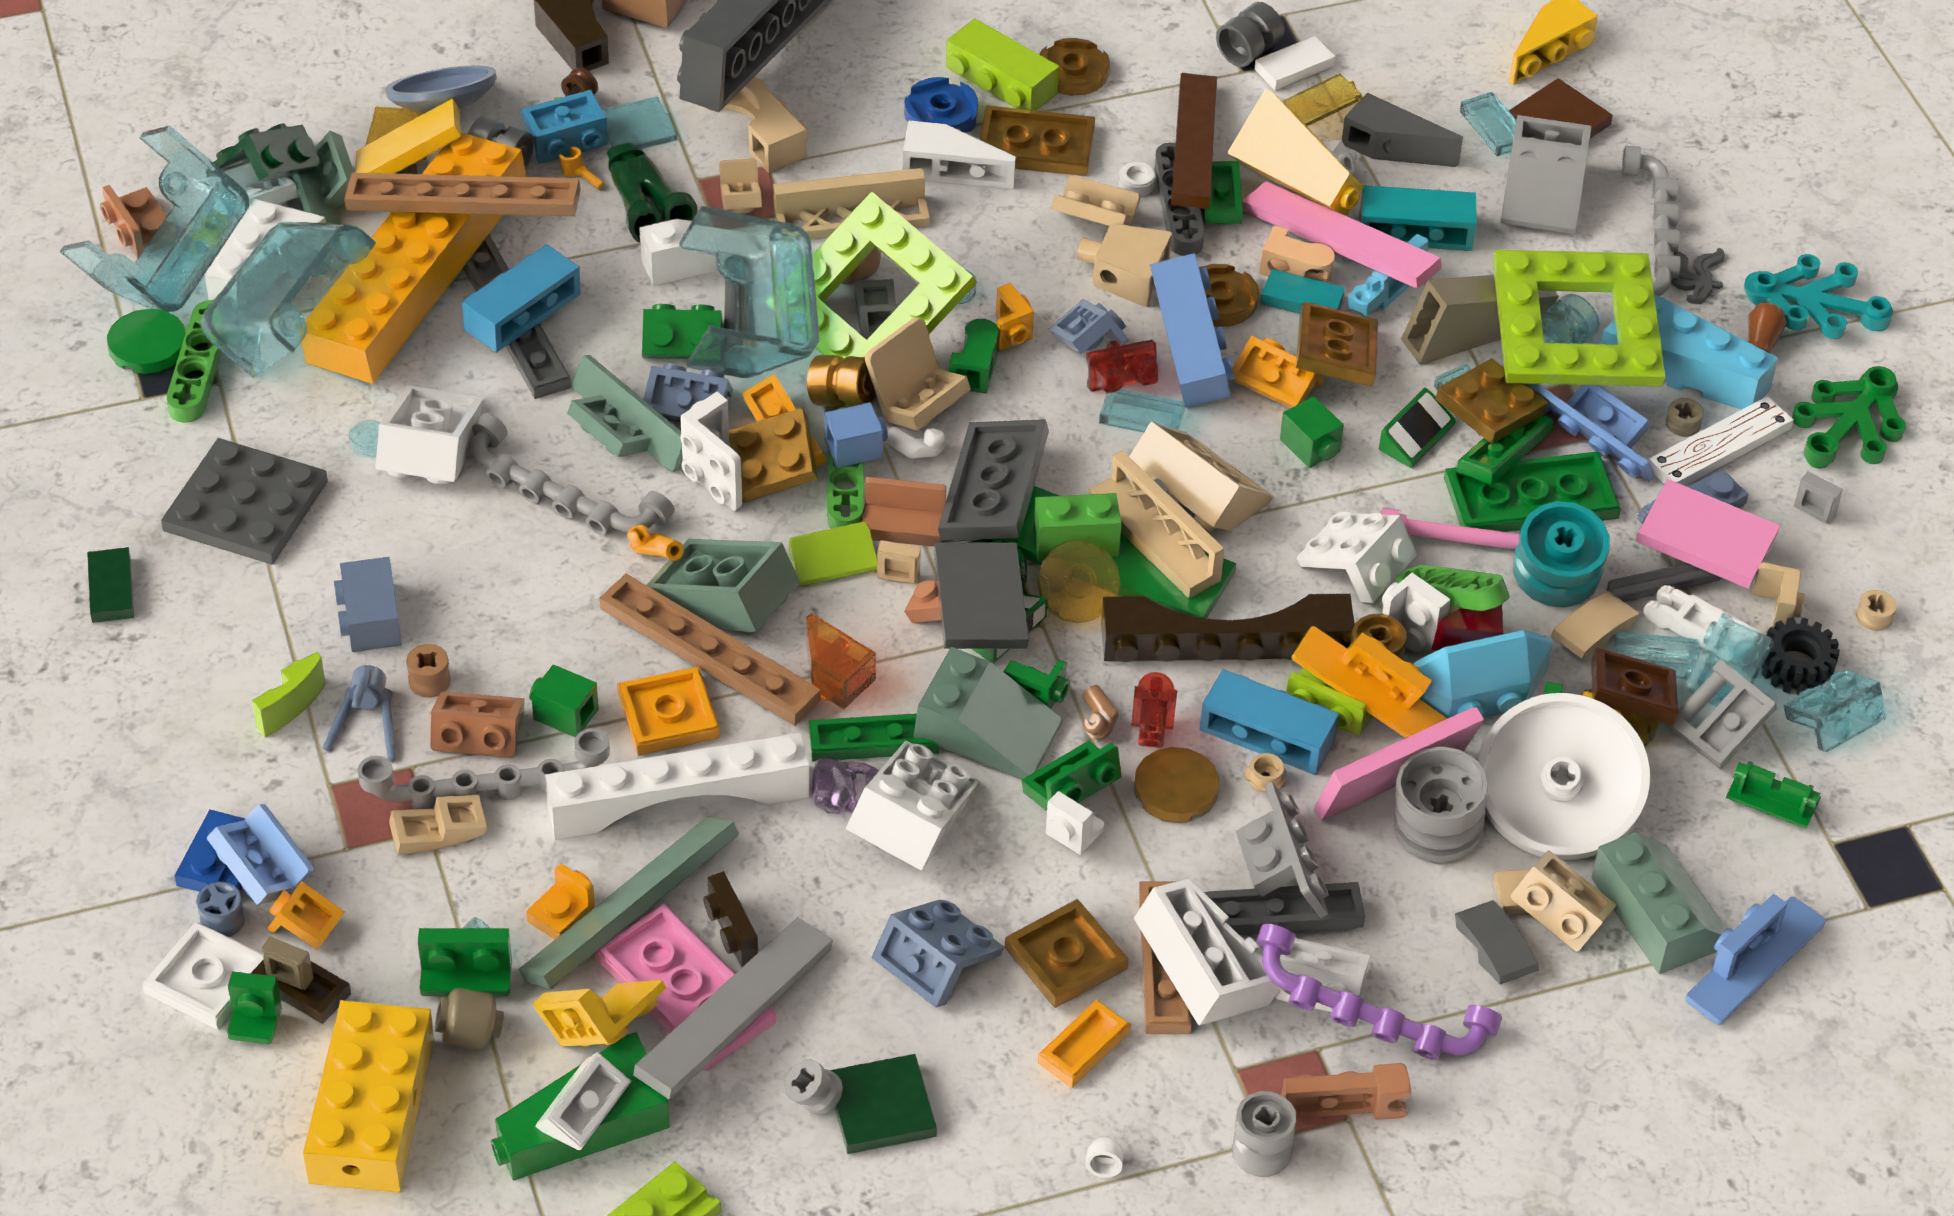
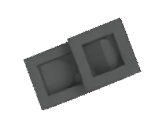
M893 279L855 281V298L860 335L867 340L898 307L895 299Z
M1494 900L1455 913L1456 928L1477 948L1478 963L1499 984L1539 971V963L1526 940L1509 916Z

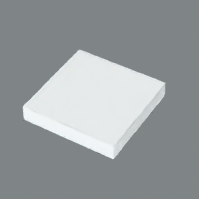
M195 922L143 982L144 993L218 1030L233 1012L228 991V983L232 971L251 973L263 960V954Z

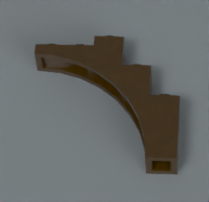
M534 0L535 26L572 70L578 67L591 71L609 64L608 36L596 19L593 10L594 0Z

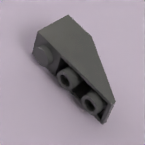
M1366 93L1344 118L1342 142L1344 146L1372 159L1457 167L1460 161L1463 136L1372 94Z

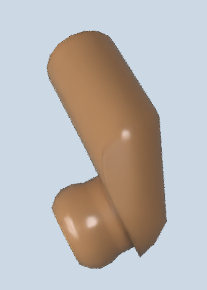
M1093 685L1084 691L1082 697L1092 710L1089 720L1084 719L1083 727L1090 738L1099 740L1110 735L1119 714L1101 687Z

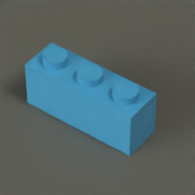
M546 244L533 254L526 256L520 263L505 273L499 274L492 282L477 292L471 293L462 301L464 330L497 353L580 295V266Z
M1222 669L1202 703L1200 731L1259 754H1274L1283 763L1316 775L1335 742L1339 713L1331 711L1322 705L1313 704L1292 696L1283 690L1263 685L1246 676L1237 675Z

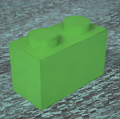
M1117 493L1035 497L1033 531L1037 559L1119 556L1121 517Z

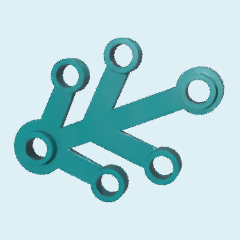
M1801 255L1797 260L1796 266L1776 274L1767 271H1757L1749 274L1745 279L1744 290L1748 300L1755 305L1772 303L1781 307L1785 313L1786 327L1793 331L1804 329L1810 315L1821 327L1822 334L1830 339H1840L1843 337L1847 325L1846 319L1839 314H1830L1825 308L1860 315L1861 324L1871 331L1886 330L1892 319L1893 308L1884 297L1874 296L1865 302L1829 294V292L1841 287L1850 288L1855 285L1858 269L1851 263H1839L1835 268L1834 274L1801 287L1789 284L1800 279L1810 280L1817 277L1821 263L1814 255ZM1786 299L1797 301L1799 305H1790Z

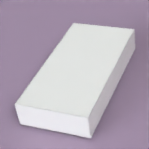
M1313 36L1256 59L1254 70L1274 90H1278L1335 66L1336 56L1316 36Z

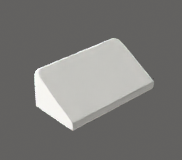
M596 1052L580 1065L535 1127L543 1133L577 1150H581L632 1081L600 1053Z

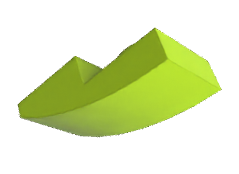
M318 652L304 659L297 660L290 666L280 670L283 684L265 691L262 695L252 700L256 727L264 737L278 731L300 715L325 686L322 657Z

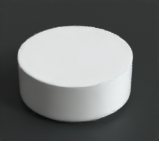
M1143 162L1128 163L1119 171V188L1138 193L1141 197L1147 196L1155 189L1156 172L1150 165Z

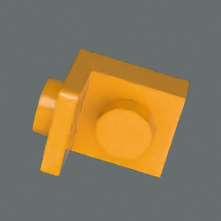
M562 863L554 869L555 884L526 911L527 922L554 940L595 908L594 889L590 879L581 871H573Z
M301 881L292 894L283 890L268 912L273 914L275 918L267 930L274 934L281 925L318 950L345 911Z

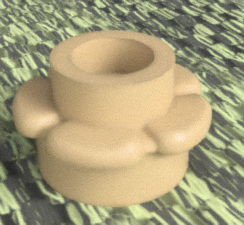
M1262 753L1256 755L1245 769L1246 781L1251 782V787L1259 792L1266 793L1264 785L1271 781L1278 790L1286 782L1284 778L1286 775L1284 764L1274 754Z

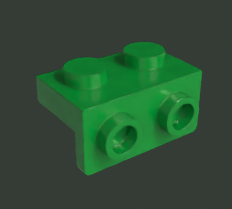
M655 304L652 306V309H643L642 357L721 360L722 311L714 310V306L704 304L693 305L691 310H676V306L671 304Z
M1088 740L1021 780L1023 793L1046 811L1048 801L1058 791L1080 803L1122 778L1119 750L1113 743H1109L1099 749Z

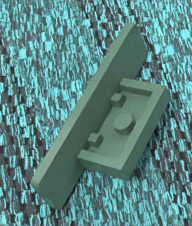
M329 131L318 145L314 147L322 165L313 172L292 175L296 183L299 199L302 202L304 211L325 217L327 235L340 240L344 232L336 210L344 202L351 173H354L342 136Z
M591 355L582 356L572 388L583 398L572 400L567 414L577 421L584 431L592 434L604 444L606 449L613 455L624 457L647 451L669 471L679 470L682 462L681 431Z

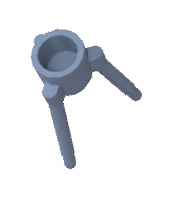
M363 665L354 670L351 686L346 689L344 701L323 745L324 750L329 751L332 748L351 706L353 708L370 710L380 704L387 757L390 762L396 760L390 704L392 691L385 688L386 674L381 669L372 665Z

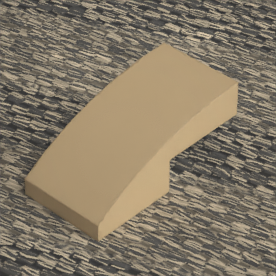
M1607 591L1591 599L1571 613L1553 629L1551 636L1583 659L1594 654L1596 648L1605 649L1611 636L1634 627L1640 613L1617 596H1614L1610 591Z
M479 795L437 797L434 808L392 810L389 819L397 855L427 852L457 845L486 834L488 829Z

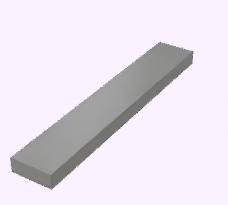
M797 917L635 1064L633 1076L670 1100L831 950L833 939Z

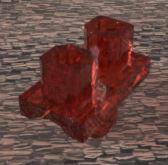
M1152 339L1124 346L1120 345L1117 341L1107 342L1106 349L1086 353L1088 365L1087 387L1091 392L1104 390L1106 393L1120 391L1124 385L1139 382L1146 386L1156 384L1158 381L1156 343Z
M1151 672L1144 675L1139 681L1138 686L1134 688L1131 726L1139 727L1138 745L1162 748L1164 745L1165 729L1173 730L1177 690H1174V684L1171 679L1160 672Z

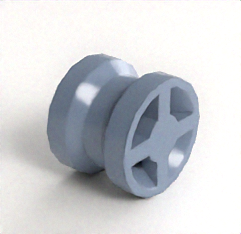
M215 882L202 888L196 900L200 914V923L227 937L239 932L245 920L239 890L227 882Z

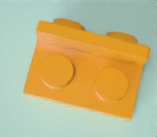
M1251 336L1233 366L1235 379L1231 381L1281 405L1292 408L1304 402L1313 386L1320 387L1324 379L1322 374L1297 369L1296 356L1284 351L1285 348L1277 341L1270 338H1264L1262 341Z

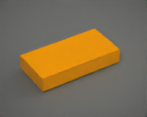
M1096 999L1038 1054V1064L1073 1088L1130 1033L1131 1024Z

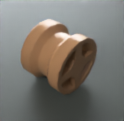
M434 644L419 645L409 652L406 666L409 673L408 682L410 689L416 695L429 698L439 696L441 691H446L451 681L447 652L442 647Z

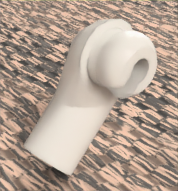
M892 427L888 431V439L884 442L906 457L915 459L938 456L944 450L942 445L946 438L942 431L934 428L926 430L924 438H913L899 428Z

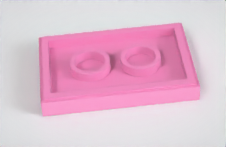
M1667 479L1638 531L1636 542L1749 589L1758 573L1760 563L1764 561L1778 534L1780 525Z

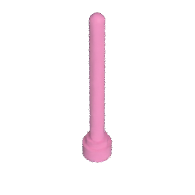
M1383 507L1381 515H1400L1410 536L1515 550L1518 545L1519 534L1407 519L1406 514H1399V509Z

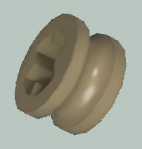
M1675 399L1668 408V415L1666 417L1667 428L1675 435L1681 437L1695 435L1701 428V421L1704 416L1703 407L1693 399Z

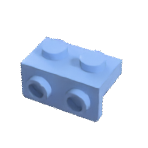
M265 804L257 805L243 821L215 827L207 837V840L216 850L219 859L229 867L241 883L244 892L257 905L276 901L283 890L292 894L300 882H304L313 871L311 863Z

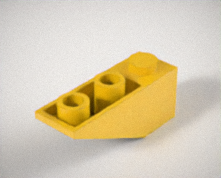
M1553 0L1543 5L1514 53L1509 82L1513 85L1527 77H1532L1538 71L1562 61L1565 57L1581 49L1587 48L1593 43L1595 38L1598 15L1579 0Z

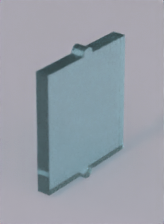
M658 96L602 109L607 117L608 141L611 147L624 143H633L635 147L644 149L677 141V134L671 124V114L665 112Z

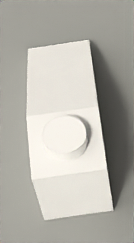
M908 121L903 147V170L923 168L925 181L1014 189L1015 156L946 124Z
M680 219L640 227L641 261L653 286L725 269L727 259L731 257H739L744 260L745 264L762 260V254L749 229Z

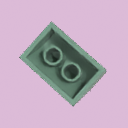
M1635 832L1598 847L1591 878L1599 890L1617 905L1613 910L1658 974L1717 952L1714 946L1727 928L1666 844Z

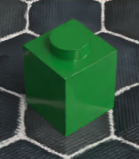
M1313 396L1283 412L1280 440L1305 465L1311 468L1322 461L1332 459L1340 452L1344 424Z
M554 664L543 678L539 677L535 680L530 690L529 699L532 701L533 720L575 738L578 733L584 730L599 710L597 682Z

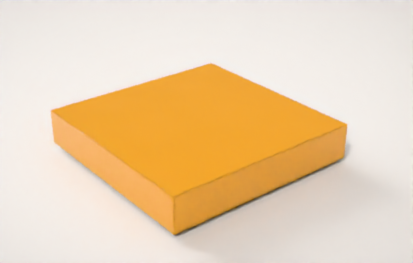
M699 666L617 683L618 696L637 756L720 738L719 726Z

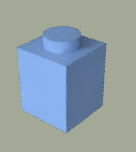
M871 403L825 412L824 441L836 468L882 458L883 441L888 439V432L883 417L877 418Z

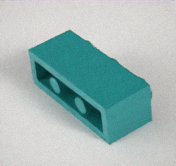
M1363 185L1359 222L1406 243L1418 234L1428 239V248L1472 251L1477 225L1476 192Z

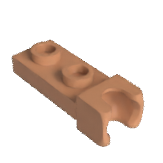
M1403 1063L1374 1065L1373 1072L1367 1073L1347 1071L1339 1075H1299L1294 1078L1283 1079L1281 1095L1293 1105L1296 1111V1118L1374 1113L1375 1120L1403 1118L1408 1115L1404 1099L1411 1097V1085L1406 1065Z

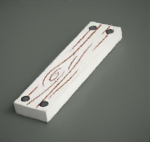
M1766 396L1649 458V463L1655 476L1663 484L1669 479L1686 486L1791 430L1794 419Z

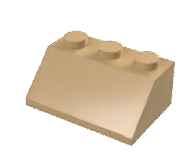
M1152 421L1129 456L1153 480L1160 479L1169 490L1167 494L1169 496L1172 494L1184 509L1187 507L1194 512L1195 516L1193 519L1211 532L1215 528L1231 532L1269 504L1274 497L1187 432Z

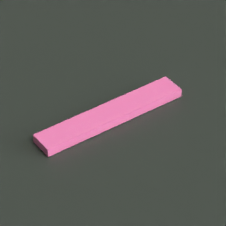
M1267 181L1242 200L1244 212L1273 225L1289 229V232L1313 243L1325 244L1342 256L1418 289L1442 268L1441 258Z

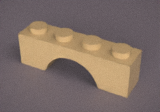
M754 77L723 108L741 112L753 119L748 124L749 153L768 173L806 158V141L809 136L805 124L801 120H797L787 110L784 102L781 99H777L767 89L762 79Z

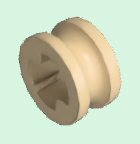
M1870 590L1865 592L1860 598L1856 613L1858 622L1865 628L1874 631L1887 629L1893 622L1897 607L1896 601L1885 591Z

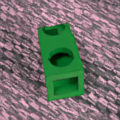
M974 319L968 322L965 326L963 354L952 352L949 361V372L967 376L970 391L987 394L997 358L998 327L991 320Z

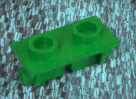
M1748 761L1747 765L1741 762L1738 763L1733 776L1734 780L1726 795L1727 799L1807 829L1821 799V793L1814 791L1813 785L1807 786L1787 777L1779 781L1775 779L1776 773L1755 766L1753 762Z

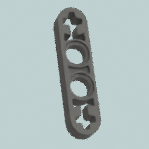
M1164 143L1156 149L1154 169L1166 230L1172 232L1171 250L1181 256L1193 253L1196 255L1203 249L1204 241L1200 208L1171 205L1172 188L1167 185L1173 182V168L1170 169V160L1174 162L1175 143ZM1181 208L1187 209L1191 213L1188 215H1178L1173 210ZM1182 230H1188L1189 239H1185Z

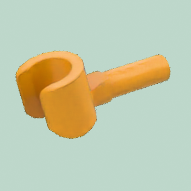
M569 148L571 158L559 155L562 172L565 176L574 177L579 175L598 190L604 187L605 183L584 166L579 148Z

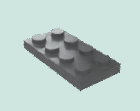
M1046 419L969 422L938 526L941 540L1020 538L1049 433Z

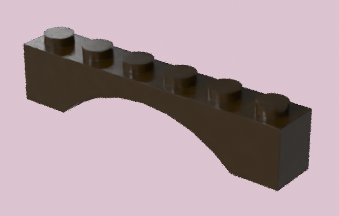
M1351 593L1309 594L1297 603L1275 613L1237 620L1205 619L1182 614L1161 606L1145 596L1103 597L1101 617L1104 661L1121 662L1292 660L1293 653L1312 626L1317 627L1345 648H1348L1351 644L1352 631L1355 625Z

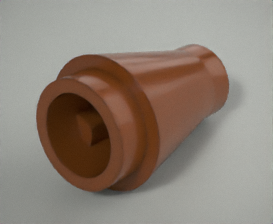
M1772 303L1758 304L1748 315V342L1771 354L1787 324L1783 309Z

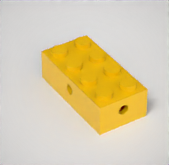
M340 1000L303 1150L308 1184L400 1193L435 1041L431 1009Z

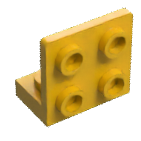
M662 979L618 983L602 998L592 992L591 989L543 993L532 1005L562 1047L578 1045L587 1047L593 1044L609 1046L626 1035L628 1032L626 1026L633 1019L647 1014L658 1004L656 998L667 986Z

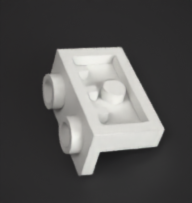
M1411 573L1400 583L1395 582L1387 588L1382 597V603H1384L1382 614L1389 615L1398 620L1406 631V647L1425 657L1435 652L1431 648L1438 623L1448 616L1451 599Z
M1295 938L1291 953L1289 955H1280V962L1283 968L1290 973L1309 976L1320 981L1323 986L1333 990L1349 992L1360 996L1370 955ZM1281 988L1274 999L1288 1002L1291 992ZM1316 1002L1315 1009L1332 1012V1008Z

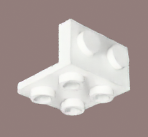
M715 392L705 400L695 403L690 410L681 415L682 469L690 480L699 482L709 490L712 497L718 503H725L733 511H736L742 507L741 459L729 447L728 400L720 393Z
M1340 512L1332 516L1323 530L1307 542L1305 549L1297 556V560L1301 567L1346 569L1360 602L1374 603L1395 580L1396 576L1417 556V553L1400 515Z

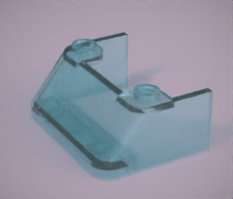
M169 125L145 131L139 137L168 162L160 173L158 184L162 195L174 207L134 263L127 256L120 253L107 255L90 240L64 245L59 252L107 291L150 309L174 312L184 306L249 208V197L237 182Z
M701 206L681 238L679 247L681 249L716 255V266L720 275L731 283L746 286L750 333L710 326L688 359L687 368L702 371L712 370L723 375L739 378H752L809 357L819 343V326L812 246L808 234L794 224Z

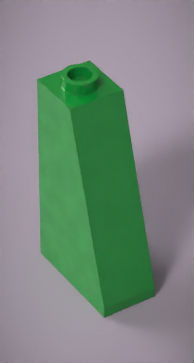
M637 1032L626 1035L599 1052L632 1082L581 1150H577L535 1127L580 1065L495 1119L497 1138L491 1139L492 1150L499 1166L507 1165L513 1181L670 1128L667 1098L633 1076L635 1064L646 1055Z

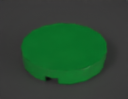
M157 309L135 310L120 317L111 326L107 334L109 355L117 366L123 369L124 366L133 368L134 373L160 372L177 362L186 334L185 327L177 316L167 311Z

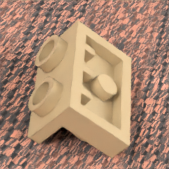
M1070 175L1064 195H1054L1051 209L1107 226L1113 224L1133 226L1141 196L1132 191Z
M1550 850L1539 859L1510 895L1515 903L1575 951L1581 950L1617 906Z

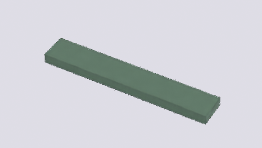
M710 816L703 819L520 967L519 971L525 982L552 989L737 838L739 832L734 822Z

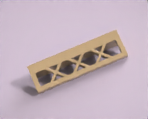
M923 168L773 184L774 215L780 242L828 238L871 192L915 228L930 226V216L925 200V175ZM917 207L919 214L904 215L898 211L901 208ZM836 215L844 219L840 223L833 224L824 220L827 216ZM801 220L806 224L803 227L787 228L785 221Z
M1123 450L1114 454L1112 457L1111 478L1089 489L1088 494L1117 493L1121 517V533L1188 599L1220 582L1224 547Z

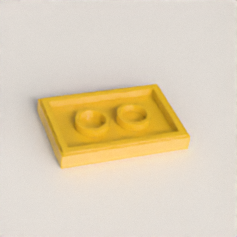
M454 99L446 101L357 150L356 173L395 174L458 140L461 137L460 109Z

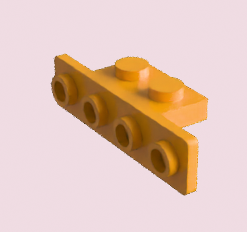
M1312 626L1292 655L1293 661L1336 691L1365 703L1368 713L1404 738L1448 719L1419 699L1425 693L1432 680L1423 675L1417 666L1403 661L1387 650L1381 641L1370 638L1363 632L1348 648H1345L1317 627Z

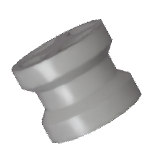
M804 1059L796 1063L788 1072L784 1085L785 1093L789 1099L803 1105L806 1110L816 1115L831 1111L839 1102L843 1090L842 1081L839 1076L828 1069H824L821 1064L812 1059Z

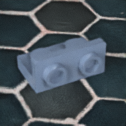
M1084 299L1048 329L1057 341L1079 354L1089 352L1098 347L1104 339L1103 335L1123 346L1129 341L1122 331L1126 328L1125 323L1112 309L1107 311L1102 304L1093 305Z
M666 363L663 367L651 366L643 400L666 419L681 421V415L690 410L698 401L705 400L715 392L720 393L726 399L727 397L731 398L733 389L729 380L722 373L712 370H703L701 374L686 372L687 369L683 366Z

